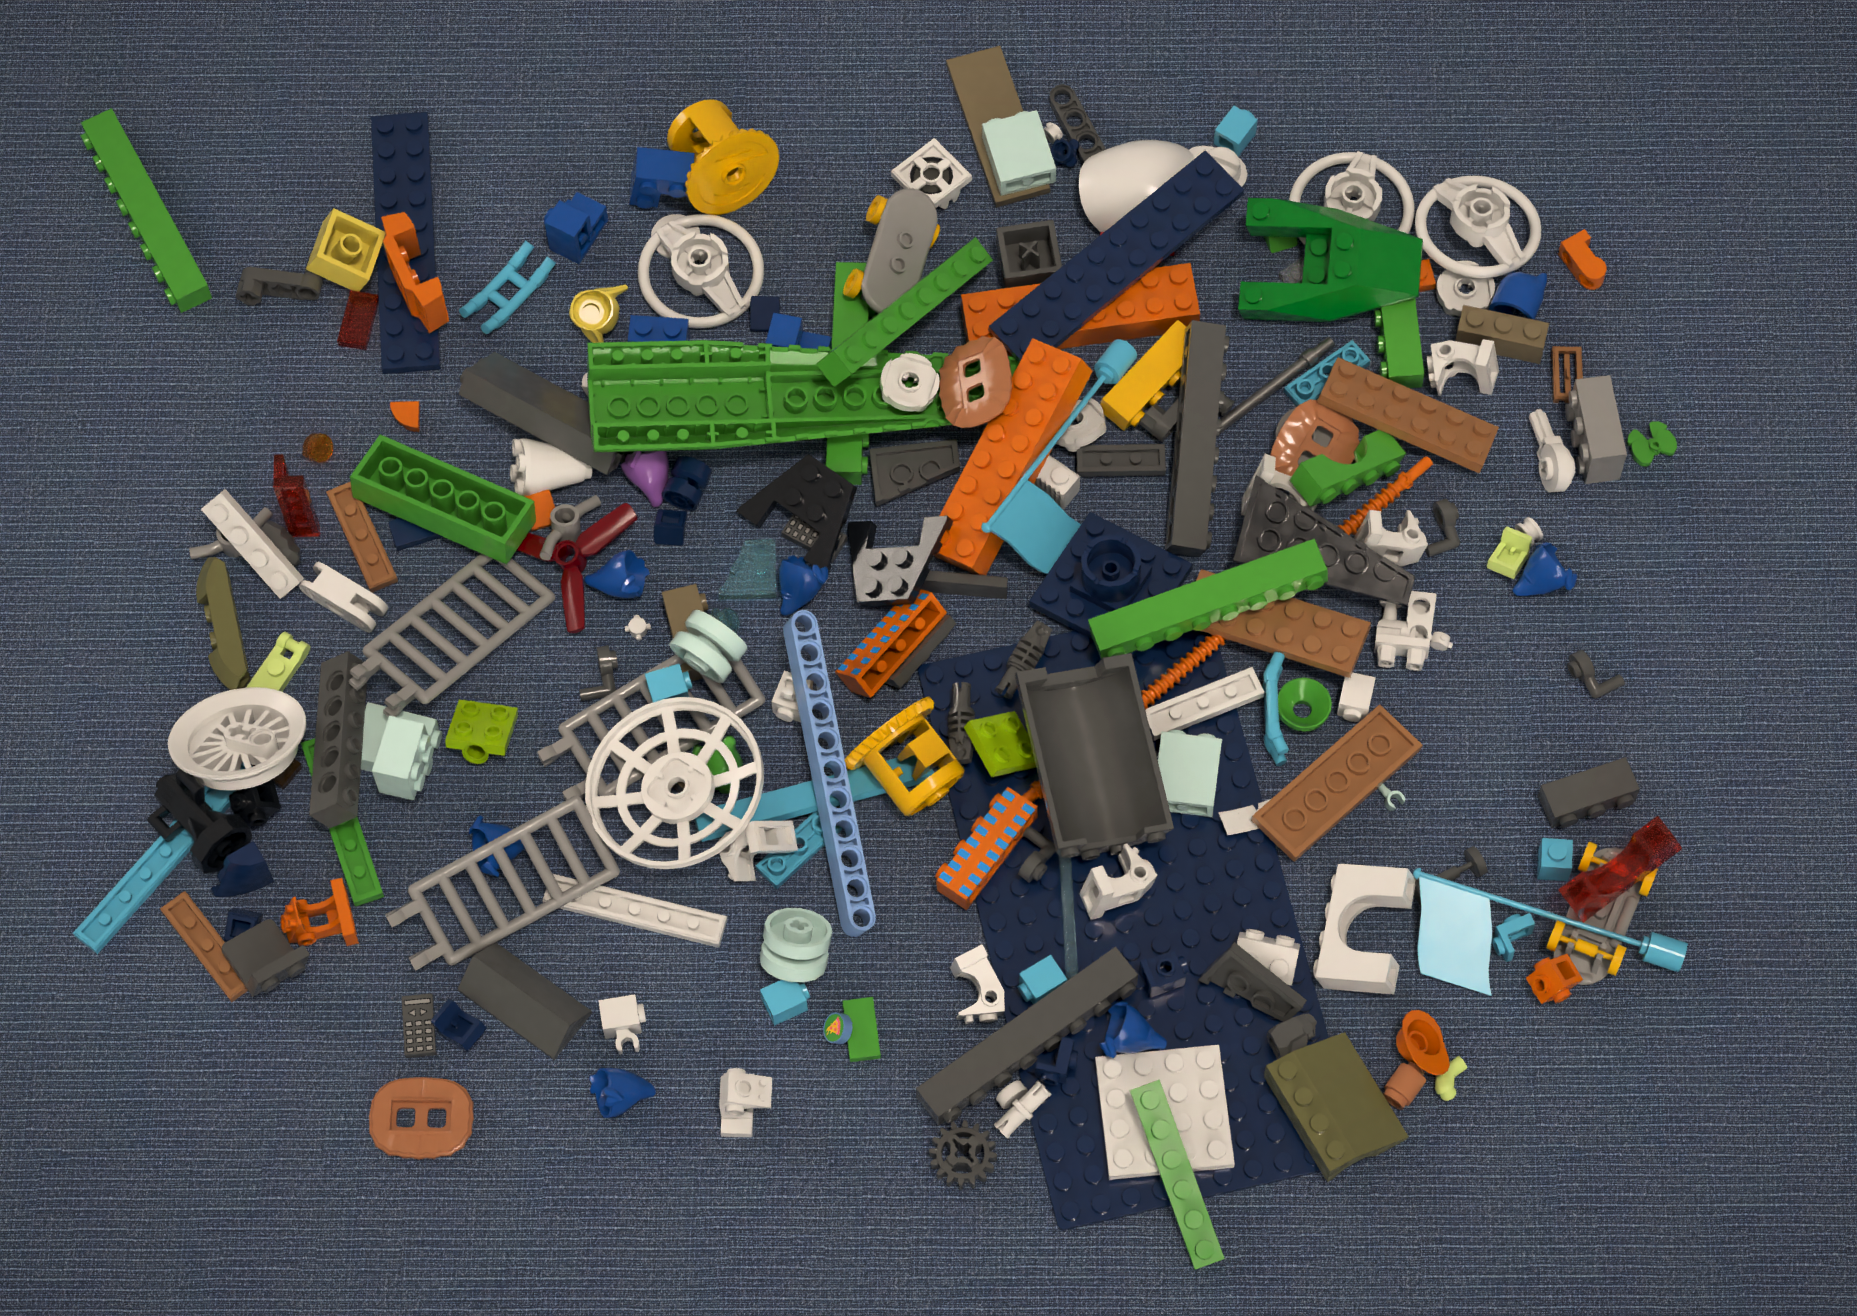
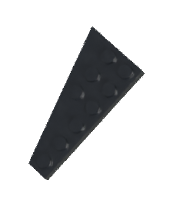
M1257 475L1255 476L1233 562L1245 564L1315 539L1328 570V582H1325L1324 586L1408 607L1415 580L1413 574L1386 557L1379 555L1361 541H1357L1346 534L1344 530L1308 507L1299 504L1281 490H1277L1265 482L1264 479Z

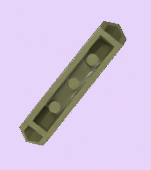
M208 557L198 577L196 596L197 603L205 604L204 611L207 623L212 622L214 628L213 632H209L211 645L214 650L208 655L209 662L216 676L230 690L246 688L251 678L230 575L225 562L216 557Z

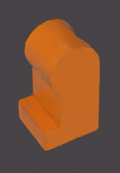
M1584 229L1562 241L1558 255L1584 288L1595 290L1602 286L1607 266L1589 248L1591 237Z

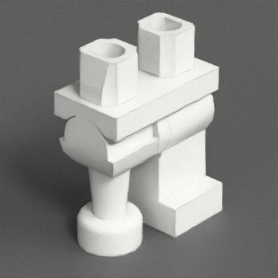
M1411 591L1406 621L1397 620V608L1402 607V605L1379 600L1380 604L1384 607L1383 617L1377 625L1374 647L1379 667H1394L1395 656L1407 657V669L1414 671L1422 670L1424 661L1428 659L1436 593Z

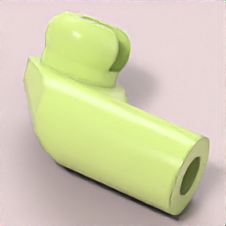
M1460 1056L1449 1062L1450 1066L1446 1073L1435 1076V1091L1437 1094H1440L1441 1099L1444 1101H1449L1456 1096L1457 1091L1454 1088V1078L1467 1069L1466 1063Z

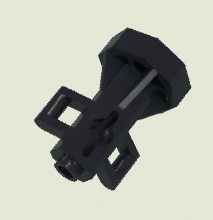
M179 769L176 774L165 775L158 780L154 796L162 806L152 813L147 821L166 842L171 841L185 829L194 840V844L190 849L192 860L204 874L219 872L224 867L223 863L226 856L249 844L252 839L250 826L239 814L229 815L214 811L205 802L204 787L193 775ZM169 813L177 821L171 827L163 820Z

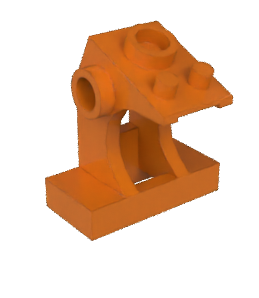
M342 878L330 880L333 895L325 901L308 904L307 900H297L296 897H293L289 905H285V912L281 915L280 923L283 933H287L289 943L308 946L315 943L317 939L342 933L347 946L359 944L346 886ZM327 914L328 924L311 927L309 918Z

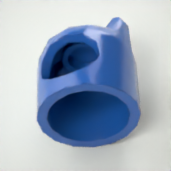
M1515 271L1508 273L1500 281L1489 310L1513 315L1511 310L1517 308L1528 319L1535 320L1544 298L1547 274L1541 273L1538 276Z

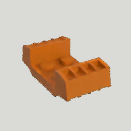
M401 212L383 216L381 218L386 233L383 244L390 270L411 315L418 317L428 332L431 333L449 322L440 280L438 277L420 283L414 269L411 270L408 262H410V259L420 256L421 251L414 224L407 214Z

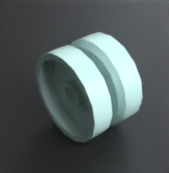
M693 610L685 621L688 632H677L669 646L690 667L715 682L724 683L732 671L729 661H739L747 651V645L734 631L716 618L700 610Z
M802 908L776 910L765 921L764 941L760 952L761 966L767 973L781 980L789 982L816 980L824 974L827 967L828 949L832 937L830 923L814 911Z

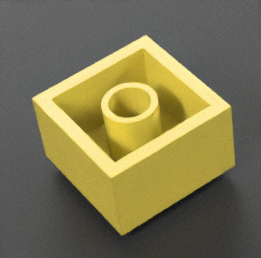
M333 208L322 222L306 270L359 293L370 280L386 233Z

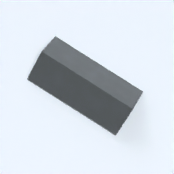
M497 943L473 955L457 989L458 992L553 1060L557 1058L592 1014V1011Z

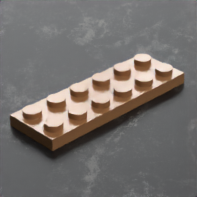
M1337 357L1317 403L1477 473H1480L1499 429L1498 426Z
M1201 569L1196 581L1215 573ZM1290 598L1269 602L1264 608L1253 611L1250 609L1241 612L1232 620L1216 621L1211 623L1208 628L1200 631L1219 635L1222 638L1272 654L1280 652L1285 655V658L1351 678L1371 628V622Z
M1379 704L1252 816L1251 821L1295 862L1421 751L1423 745Z

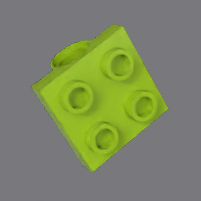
M459 699L445 738L446 748L462 750L463 757L473 764L485 763L488 760L489 754L505 756L518 718V708Z
M1015 711L969 720L964 726L991 777L1036 768L1029 735Z

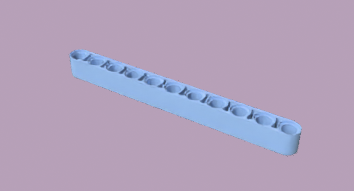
M800 610L785 623L783 634L840 924L846 935L858 937L874 926L876 915L816 617L811 612ZM795 622L802 623L805 627V632H800L796 628ZM801 651L808 652L811 656V661L804 660L801 656ZM806 680L813 681L817 686V691L811 690L807 686ZM812 709L819 710L822 713L823 720L815 718ZM818 738H823L827 741L828 749H824L819 745ZM824 767H828L833 771L834 779L825 775ZM830 796L839 800L840 808H836L830 803ZM835 826H840L845 830V838L840 837L836 833ZM841 855L849 857L852 867H847L842 863ZM847 885H852L856 888L857 897H853L848 893ZM853 914H857L862 918L863 927L854 923Z

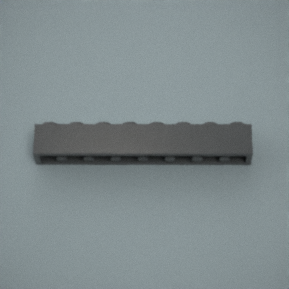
M1192 320L1185 328L1165 550L1172 554L1200 557L1211 545L1212 532L1208 531V524L1213 519L1214 503L1210 502L1211 493L1215 492L1217 476L1213 475V468L1219 459V447L1215 446L1216 436L1219 437L1222 428V420L1218 419V412L1224 403V391L1220 390L1221 381L1225 380L1227 364L1223 363L1224 353H1227L1229 347V336L1225 335L1226 325Z
M1114 947L916 1088V1098L938 1126L944 1122L949 1124L955 1121L962 1114V1109L969 1104L973 1106L979 1104L986 1098V1092L995 1086L1000 1088L1007 1084L1013 1077L1011 1074L1020 1068L1025 1070L1037 1061V1056L1045 1050L1051 1052L1060 1045L1062 1037H1065L1070 1032L1073 1035L1080 1032L1087 1025L1086 1021L1094 1015L1097 1017L1102 1016L1112 1007L1111 1003L1120 997L1125 999L1134 993L1137 989L1138 974L1117 947Z

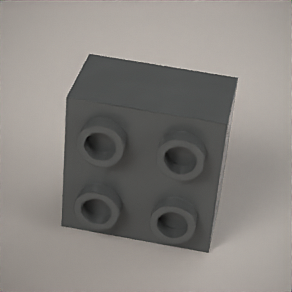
M1054 220L996 228V246L1004 288L1040 284L1062 267Z

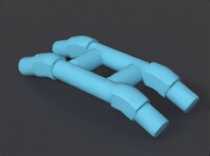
M525 240L519 250L507 262L508 264L489 284L459 309L461 316L467 318L474 312H478L490 300L500 309L481 325V330L485 334H489L493 330L500 328L510 319V316L545 282L556 262L547 256L529 280L525 279L517 272L527 261V257L534 249V246ZM507 280L520 289L510 300L497 292Z
M1280 652L1273 653L1271 661L1265 669L1264 682L1262 684L1265 692L1264 744L1276 766H1282L1287 762L1284 754L1289 751L1279 723L1278 680L1283 670L1282 663L1285 655Z

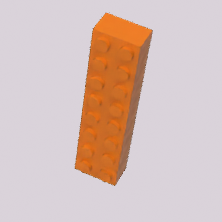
M1191 263L1153 268L1057 348L1064 349L1113 342L1115 339L1129 340L1163 335L1177 320L1186 327L1192 320L1200 321V310ZM1040 284L961 294V313L966 342L977 340L981 336L994 337L988 331L989 325Z
M1032 338L1012 376L1010 401L1000 415L988 422L939 515L950 517L953 520L950 531L945 530L940 541L943 545L939 553L934 554L936 558L972 574L987 575L1004 540L992 532H983L981 525L988 522L1070 416L1093 372L1082 358ZM1050 452L1032 473L1028 481L1033 484L1035 483Z

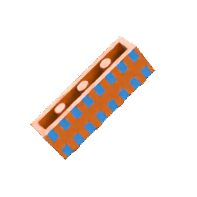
M921 589L914 604L894 605L835 673L852 693L872 698L947 614L946 610L932 592Z
M1009 787L1002 794L997 793L989 804V812L985 817L980 816L971 828L973 833L967 841L962 839L953 852V855H955L949 864L946 862L942 864L935 875L937 891L966 911L1021 840L1026 828L1031 826L1037 819L1038 806Z

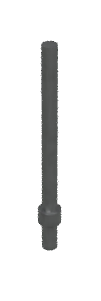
M1327 337L1313 349L1308 348L1299 355L1300 359L1221 418V433L1304 369H1310L1316 365L1321 356L1335 347L1334 341Z

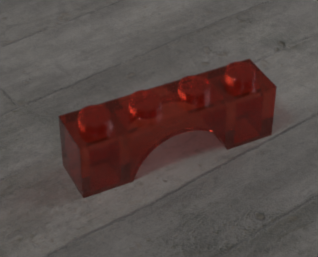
M1656 816L1633 833L1629 844L1614 859L1597 869L1582 871L1558 889V891L1584 923L1682 850V847L1659 816Z

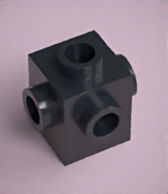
M268 781L247 789L236 790L229 795L233 814H239L250 826L263 825L270 816L281 809L274 781Z

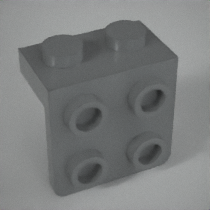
M267 919L225 942L221 948L223 955L252 997L263 991L265 993L277 987L282 980L288 977H296L306 969L305 965L310 956L304 945L293 950L272 919Z

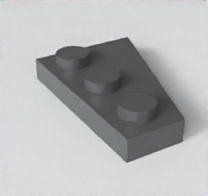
M957 439L869 449L876 507L960 471Z
M1235 942L1199 978V981L1207 985L1211 981L1225 988L1223 993L1234 997L1237 994L1250 1000L1252 1007L1283 1022L1291 1019L1303 1008L1307 1001Z

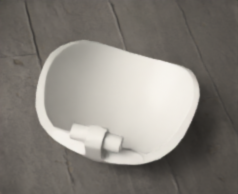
M1138 140L1114 146L1089 157L1083 163L1079 174L1080 200L1089 221L1100 232H1105L1194 160L1193 154L1187 148L1176 143L1159 140Z

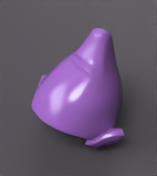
M634 451L633 454H627L625 462L621 464L623 473L634 485L643 491L653 507H659L663 502L662 491L668 480L669 460L667 452L647 451L642 453L641 451Z

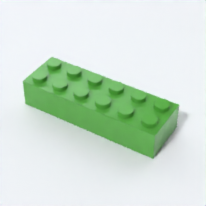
M381 434L350 476L353 498L504 564H508L536 522L535 503L533 500Z

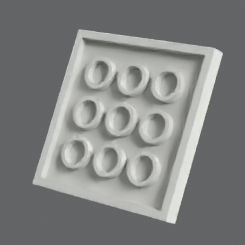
M1219 1045L1119 1054L1115 1058L1109 1056L1095 1057L1109 1180L1160 1175L1129 1091L1159 1079L1193 1172L1234 1168Z

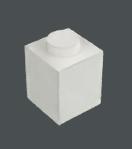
M1352 673L1351 678L1345 677L1337 715L1343 716L1345 720L1351 722H1358L1365 718L1369 712L1376 677Z

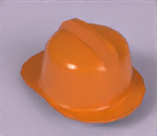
M1411 1010L1405 1014L1402 1028L1396 1036L1398 1052L1408 1063L1417 1064L1427 1073L1443 1075L1448 1071L1450 1063L1439 1025L1434 1018L1421 1010Z

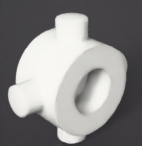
M1051 122L1046 124L1047 127L1044 128L1046 139L1054 144L1056 139L1060 140L1063 137V133L1056 124Z
M635 615L630 620L628 626H625V632H630L631 636L636 638V640H642L647 630L651 629L650 623L646 624L645 620L640 618L639 615Z
M1443 632L1431 634L1430 646L1440 651L1452 648L1453 643L1449 642V635Z

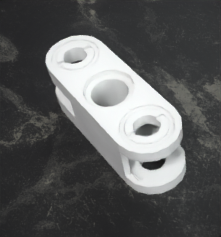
M316 562L313 570L318 577L313 583L303 580L299 584L300 590L315 602L365 632H372L376 627V622L368 615V612L371 611L382 617L389 609L387 604L372 592L327 565Z

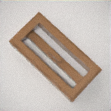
M1552 346L1553 403H1559V401L1569 403V391H1571L1570 354H1575V378L1583 379L1582 347ZM1559 354H1563L1564 393H1560Z

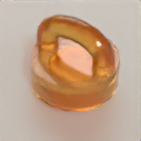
M312 433L304 441L302 455L313 462H325L333 453V442L326 434Z

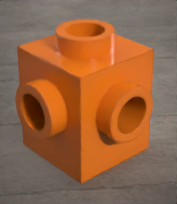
M1568 954L1553 959L1547 957L1533 966L1535 971L1526 977L1533 993L1541 1004L1552 1000L1556 1004L1562 1002L1572 995L1569 990L1583 981Z

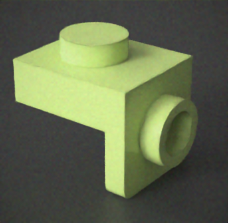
M1505 527L1501 542L1489 558L1487 568L1514 579L1528 559L1532 537L1510 527Z

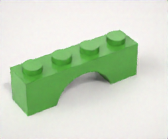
M1377 430L1363 437L1354 451V464L1338 463L1320 454L1301 462L1289 481L1310 507L1321 502L1327 504L1342 493L1348 495L1363 484L1366 486L1371 485L1379 477L1384 475L1387 477L1392 476L1400 469V462L1406 455V452L1392 435Z

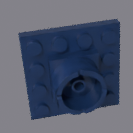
M1089 512L1030 599L1029 607L1093 639L1088 619L1181 587L1192 571L1193 564ZM1138 650L1130 652L1132 653L1133 658L1137 654Z

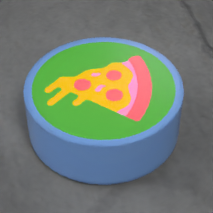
M831 1013L826 1018L823 1026L825 1039L834 1044L841 1045L846 1043L852 1034V1021L846 1014Z

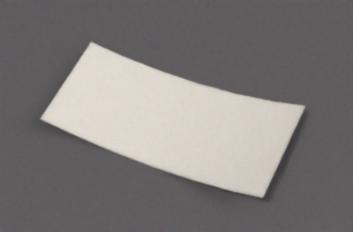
M1271 799L1258 803L1257 811ZM1253 805L1218 812L1227 835L1259 829L1251 821L1252 816L1257 812Z

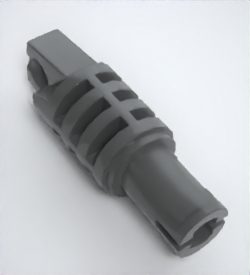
M1037 620L1028 632L1021 637L1007 661L1006 666L1008 669L995 688L997 693L1001 695L1005 687H1008L1003 697L1012 699L1017 689L1015 673L1035 668L1045 651L1052 632L1049 626Z
M958 682L952 685L953 707L948 712V742L950 751L959 763L968 764L972 762L974 745L964 726L969 720L975 719V712L971 708V684L961 682V688H959Z

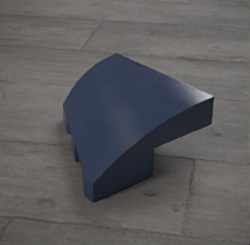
M254 841L226 856L223 863L224 867L217 875L221 883L213 886L211 891L215 897H232L253 892L274 882L267 863Z

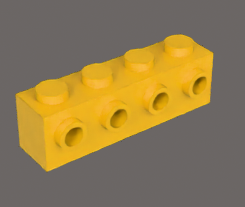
M1179 320L1163 334L1101 400L1100 405L1104 415L1123 431L1130 425L1136 427L1145 415L1143 411L1149 405L1158 404L1165 395L1162 391L1168 385L1174 387L1181 379L1186 326Z

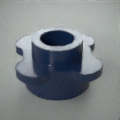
M1060 138V140H1055L1051 147L1055 166L1066 164L1068 167H1073L1076 165V152L1080 147L1076 139L1066 141Z

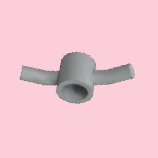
M597 495L579 503L575 507L569 504H562L551 511V533L546 537L539 555L543 560L551 559L556 543L564 540L576 542L581 534L580 518L585 513L601 505Z
M264 507L254 517L253 521L261 528L273 514L268 508ZM218 528L216 530L218 540L208 545L189 548L191 560L213 556L221 551L229 557H240L242 555L229 541H226L227 538Z

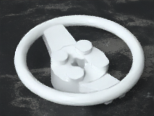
M1357 151L1336 153L1323 157L1312 163L1300 174L1290 192L1289 201L1300 202L1304 188L1315 175L1331 166L1350 164L1345 172L1339 173L1335 177L1334 175L1330 177L1325 188L1324 207L1340 209L1374 221L1380 212L1382 202V188L1375 181V171L1378 170L1393 182L1402 198L1403 217L1398 230L1409 234L1413 225L1415 207L1409 185L1394 167L1375 155L1363 154V152ZM1351 196L1356 197L1357 200H1350ZM1298 237L1301 240V242L1305 245L1306 238Z
M1461 176L1453 179L1448 178L1444 182L1435 185L1424 196L1416 211L1415 230L1417 237L1423 239L1424 251L1440 266L1463 276L1492 278L1511 273L1531 259L1541 239V222L1532 202L1512 185L1491 177ZM1506 196L1514 200L1522 208L1529 222V240L1522 251L1509 224L1510 201ZM1438 200L1452 211L1450 224L1455 232L1473 247L1485 245L1499 265L1472 266L1455 261L1443 254L1430 239L1426 226L1427 215L1433 203Z
M693 214L669 221L659 228L648 240L642 250L638 263L639 286L649 306L661 317L689 319V327L693 329L718 327L741 316L750 307L751 296H758L764 279L763 257L756 241L743 227L717 215ZM704 225L721 228L733 234L744 244L751 257L753 274L749 289L743 298H741L729 274L728 252L723 241L712 233L710 235L696 234V232L687 230V227ZM661 243L671 255L672 274L676 282L693 295L700 296L705 294L721 312L720 314L709 317L686 316L671 310L658 299L650 283L649 267L652 256ZM700 260V262H703L705 260V263L698 265L695 264V261Z

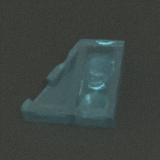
M775 539L745 540L738 559L734 561L729 570V576L724 586H721L719 589V600L777 598Z

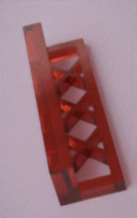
M283 454L274 455L273 488L289 534L293 537L320 536V524L304 475L290 476Z

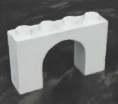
M1338 864L1337 872L1331 879V901L1327 903L1325 908V918L1327 920L1325 930L1320 933L1319 937L1320 955L1319 959L1315 960L1313 967L1314 976L1324 989L1394 994L1400 965L1391 954L1360 952L1349 948L1347 945V931L1353 919L1366 909L1373 907L1411 909L1416 879L1408 868Z

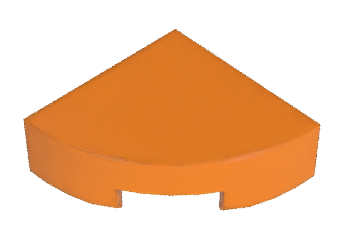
M419 401L390 402L391 412L396 421L409 431L419 432Z

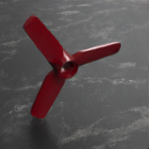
M623 503L579 535L576 542L564 540L556 543L550 560H543L539 556L546 538L528 533L516 550L545 562L556 561L563 570L561 590L566 627L569 633H578L585 629L584 580L581 573L587 565L586 557L596 555L638 519L634 509L628 503ZM575 554L572 560L565 562L569 555Z

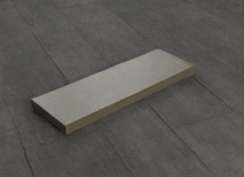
M996 46L946 60V66L995 207L1050 193V185L1046 184L1003 196L1000 195L982 139V124L994 118L1003 119L1015 116L1023 111L1001 47Z

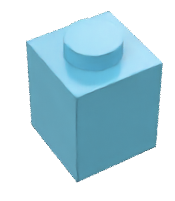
M1233 106L1215 129L1214 145L1229 148L1239 157L1256 135L1258 119L1251 112Z
M680 664L645 673L646 683L653 703L662 699L689 697L688 690L693 688L688 671L682 672Z
M1542 838L1538 849L1537 879L1569 880L1572 871L1573 840Z
M1049 955L1019 973L1020 985L1017 988L1026 1002L1031 1000L1034 1005L1065 983L1067 978L1053 957Z
M780 980L760 989L761 1000L774 1026L808 1011L807 999L810 998L804 982Z

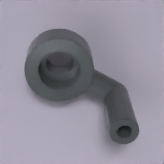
M1446 498L1433 503L1434 517L1438 526L1444 530L1446 539L1428 545L1425 549L1428 557L1457 548L1460 545L1455 528L1456 519H1459L1458 509L1453 502L1450 503Z
M608 645L596 647L603 685L579 689L581 701L603 698L616 691L613 668H618L616 651H610Z
M1579 650L1569 656L1570 662L1567 663L1570 674L1574 679L1578 678L1584 682L1591 697L1599 698L1625 685L1624 679L1620 674L1598 684L1594 677L1595 669L1593 663L1585 651Z
M1028 826L1023 836L1041 848L1039 852L1037 850L1034 851L1025 860L1018 875L1027 882H1031L1033 879L1036 881L1040 880L1048 868L1045 863L1056 852V848L1052 841L1033 827Z

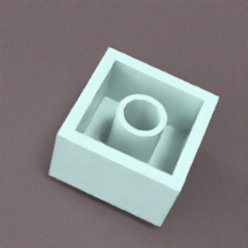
M394 716L388 717L372 769L379 793L414 800L417 791H422L425 782L424 766L425 763L430 764L434 747L430 744V735L427 734L424 723Z

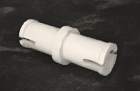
M1037 1080L1036 1084L1019 1100L1016 1098L1012 1102L1013 1106L994 1123V1126L1008 1139L1026 1119L1030 1120L1033 1117L1032 1113L1052 1094Z

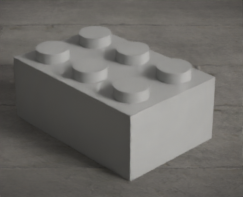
M1611 376L1575 379L1573 390L1569 391V404L1565 405V414L1567 421H1572L1573 425L1571 443L1573 448L1577 447L1579 456L1576 457L1578 474H1583L1585 484L1620 480L1627 452Z

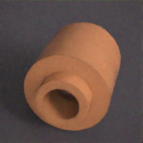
M1412 1062L1408 1064L1401 1063L1384 1086L1385 1092L1383 1095L1387 1102L1399 1110L1409 1106L1426 1083V1078L1423 1076L1424 1070Z

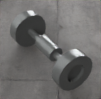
M1472 846L1464 850L1466 864L1458 868L1453 866L1436 876L1453 881L1460 877V873L1469 868L1476 877L1488 873V869L1479 850ZM1418 878L1415 881L1414 897L1421 905Z

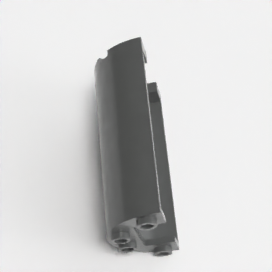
M1132 653L1104 657L1092 667L1047 674L1046 667L1016 672L1015 680L1057 854L1061 855V858L1081 856L1082 860H1091L1099 857L1102 852L1110 851L1111 855H1119L1123 845L1126 843L1132 846L1145 841L1155 843L1166 839L1165 834L1174 829Z

